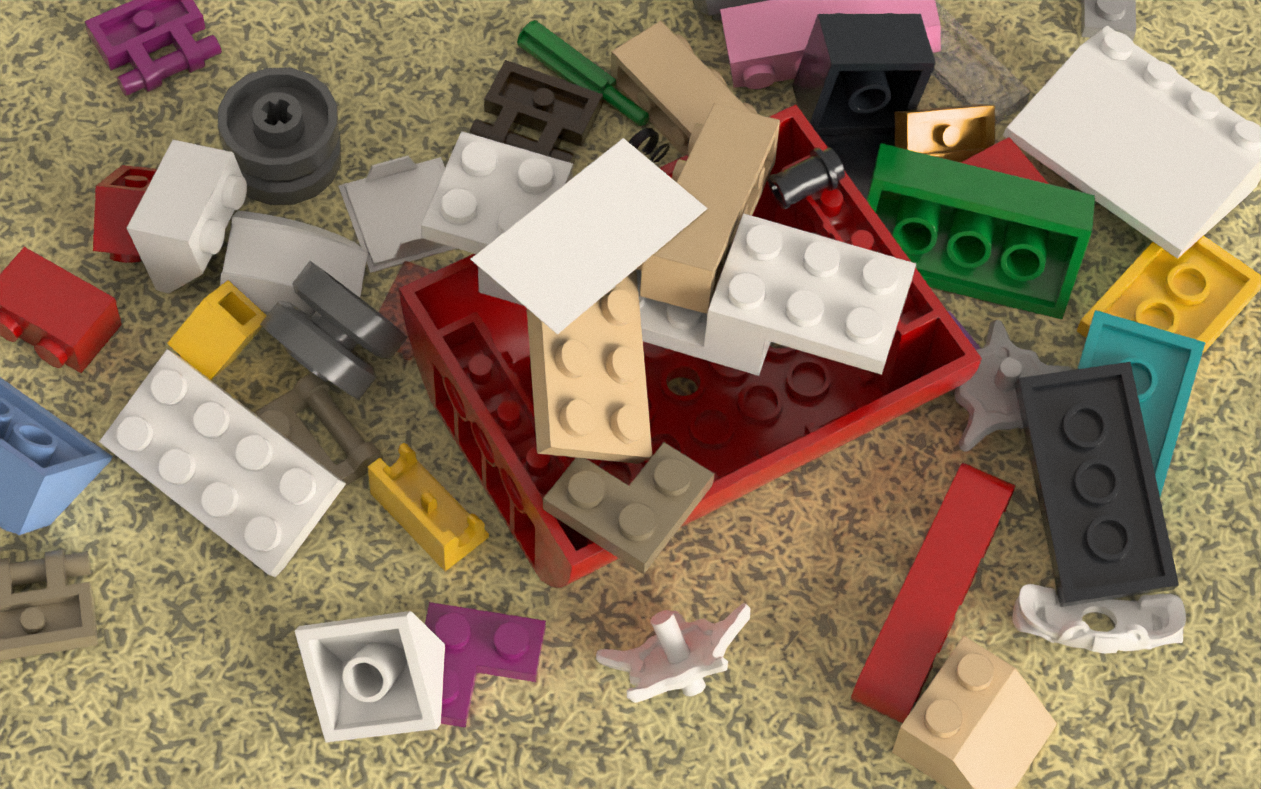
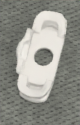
M1027 584L1021 588L1019 597L1015 601L1012 620L1014 626L1020 632L1040 636L1052 643L1106 654L1117 653L1118 650L1136 651L1152 649L1165 644L1182 643L1186 612L1183 601L1173 594L1142 595L1138 601L1110 599L1060 607L1059 598L1056 596L1054 589ZM1091 612L1102 613L1113 620L1115 628L1108 632L1094 631L1082 621V617Z

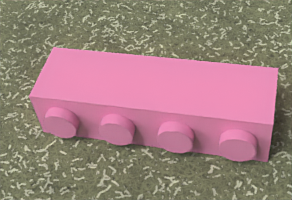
M768 0L720 9L734 88L746 86L750 89H762L772 85L774 82L795 79L817 14H921L932 52H941V27L935 0Z

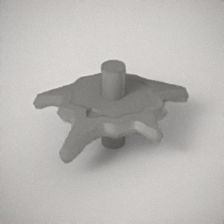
M1000 320L990 322L986 344L983 348L976 349L982 358L978 370L970 380L957 387L954 392L956 402L969 413L968 424L959 440L960 449L963 452L970 451L986 435L996 430L1023 429L1014 385L1018 378L1069 371L1072 368L1069 366L1044 364L1040 361L1036 352L1015 346Z

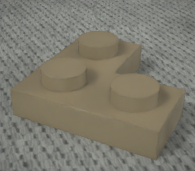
M666 443L660 446L629 486L586 458L576 457L543 498V510L644 574L712 487L714 473Z

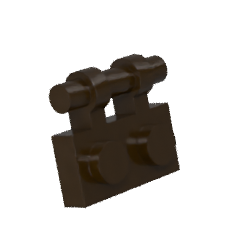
M505 60L484 98V112L498 116L494 125L475 119L471 126L470 134L573 163L574 165L576 154L558 147L562 140L581 147L583 146L602 108L603 94ZM520 124L542 132L539 140L515 133L517 125Z

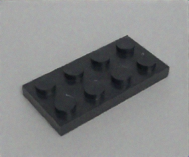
M1131 362L1018 378L1014 385L1060 607L1174 590L1178 587L1179 582Z

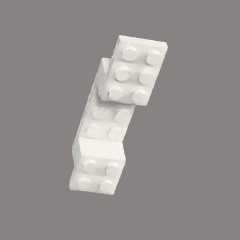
M461 131L422 220L421 238L477 254L573 178V163ZM743 213L710 303L708 314L640 296L642 271L637 270L642 341L758 376L770 342L882 375L911 285L916 263ZM478 266L480 293L523 305Z

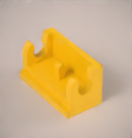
M402 443L398 449L400 456L391 467H388L381 458H378L368 466L370 494L446 572L488 539L489 533L485 530L484 522L475 513L469 514L417 460L416 452L408 444Z

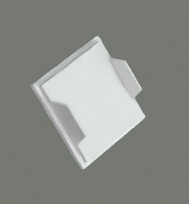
M404 156L372 165L366 178L338 186L359 244L367 253L366 262L370 273L456 249L421 238L422 220L445 170L441 157L415 164L409 156Z

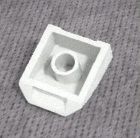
M238 210L232 216V226L221 273L220 286L229 280L266 315H268L278 301L292 303L311 317L316 310L295 293L292 285L308 262L312 261L360 297L367 253L355 242L322 228L287 218Z

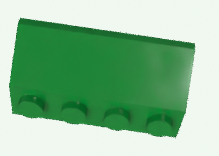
M880 143L866 201L910 261L916 263L915 268L929 287L1063 320L1092 233L1095 195Z

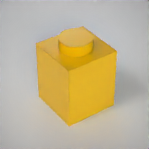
M227 280L200 302L167 344L182 359L212 380L237 358L262 328L260 324L267 315Z

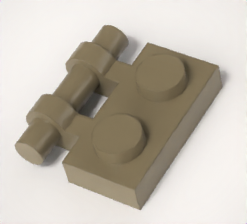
M60 549L45 552V558L15 563L11 562L10 557L0 559V661L98 645L90 582L68 585V578L91 575L88 551L65 555L64 550ZM47 581L46 589L14 593L15 586Z

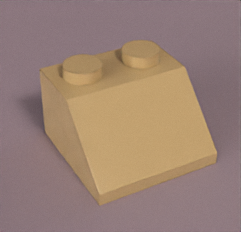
M963 636L901 725L892 753L948 789H1015L1057 723L1015 667L966 636Z

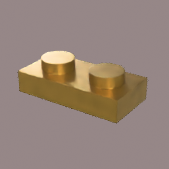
M976 104L895 112V147L962 162L995 144V105Z

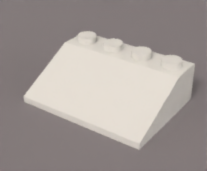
M1109 26L1104 27L1084 42L1006 127L1003 134L1004 137H1010L1017 146L1082 192L1095 195L1096 202L1177 259L1245 199L1261 179V127L1254 122L1244 119L1222 104L1215 95L1203 91L1179 75L1171 65L1157 60L1135 45L1127 35L1116 32Z

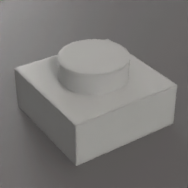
M1081 0V37L1091 38L1104 27L1109 26L1116 32L1127 35L1133 41L1136 33V0Z

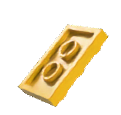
M1204 235L1178 259L1155 242H1152L1080 320L1077 332L1087 338L1094 312L1097 310L1206 342L1203 349L1204 353L1260 290L1261 275Z

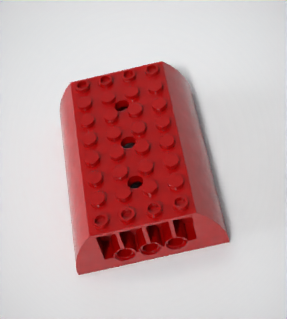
M796 104L769 116L770 118L780 120L776 159L770 175L777 174L809 158L810 151L816 147L822 151L828 148ZM685 155L679 159L687 161L688 155ZM679 159L659 168L672 178L675 165ZM846 172L844 179L838 181L836 189L829 191L824 188L790 205L785 210L777 204L771 194L768 182H766L752 216L911 262ZM471 254L399 288L400 303L408 338L431 403L542 582L554 588H562L619 558L543 510V498L576 457L537 453L527 308L517 303L480 293L478 266L470 260L476 254ZM916 268L882 375L794 348H774L769 345L758 376L643 341L652 456L663 443H666L714 473L712 487L681 527L959 387L972 378L981 363V356ZM683 377L692 380L698 389L691 395L680 396L674 394L667 384L675 378ZM596 459L587 460L629 486L650 459L639 464Z

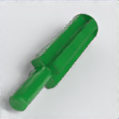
M537 20L529 22L522 29L517 39V45L563 80L603 94V101L605 100L638 126H644L648 123L649 113L614 88L617 84L616 79Z

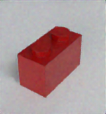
M26 247L21 249L0 274V336L10 342H16L20 338L33 345L39 357L55 368H62L65 364L82 373L122 325L114 297Z

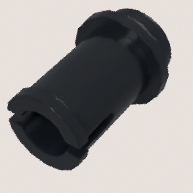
M816 147L810 151L809 158L777 174L768 176L767 182L773 198L785 210L790 205L824 188L829 191L836 189L838 181L844 179L845 172L838 155L833 149L827 148L822 151Z

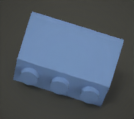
M0 377V527L6 531L21 535L51 525L105 468L113 456Z

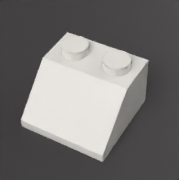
M172 140L127 226V230L156 290L169 294L201 276L212 254H217L221 249L225 228L234 210L240 209L243 205L247 192L246 180L241 173L233 152Z

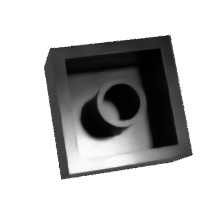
M817 14L792 87L798 108L818 135L895 134V112L917 110L936 64L921 14Z

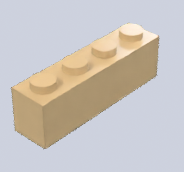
M661 20L611 51L610 75L616 79V87L627 98L649 113V121L683 156L687 155L690 136L695 124L704 125L713 104L758 114L752 105L746 102L742 103L728 89L724 78L717 70L708 68L693 53L690 44L682 35H675Z
M713 104L704 125L695 124L688 144L687 161L681 159L677 161L672 179L708 209L635 269L642 271L640 296L708 314L710 303L743 213L752 216L768 176L775 164L780 120Z

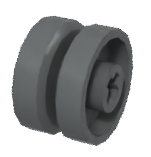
M290 67L265 68L245 75L227 90L218 107L219 137L223 150L233 152L241 173L247 183L246 196L248 198L268 205H295L316 197L333 182L341 166V139L337 104L326 85L312 74Z
M309 261L292 285L295 293L316 310L315 313L310 317L292 303L278 301L260 325L287 348L286 352L309 371L325 382L331 381L352 397L360 400L377 376L374 367L354 351L355 347L360 344L378 358L391 360L408 336L315 263Z

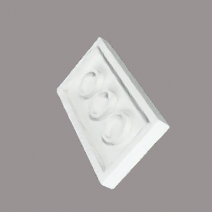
M168 349L99 441L255 565L273 577H276L286 567L346 485L343 480L179 355Z

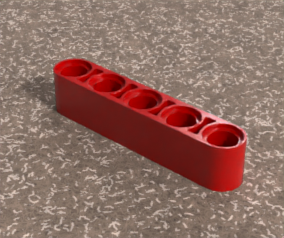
M962 462L865 662L850 700L903 724L910 714L914 702H917L933 668L932 665L935 657L942 649L956 619L957 610L960 605L962 606L978 571L979 563L990 546L999 526L1000 518L1009 505L1016 485Z

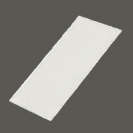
M623 138L470 260L556 334H559L708 208Z

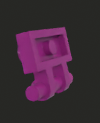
M132 0L84 21L88 36L110 71L127 63H130L134 70L117 77L118 84L125 96L145 88L146 92L152 91L162 86L163 79L186 69L189 73L205 67L206 60L222 53L219 42L213 34L196 42L193 39V34L205 29L204 17L193 0ZM173 43L176 51L154 61L148 55Z

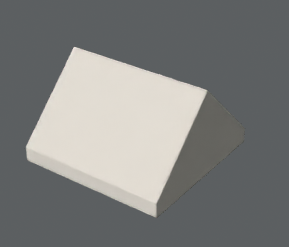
M411 611L299 626L295 630L325 743L432 730L440 726L445 644Z

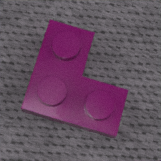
M429 602L425 625L445 644L441 724L466 728L477 673L536 682L546 630L545 620Z

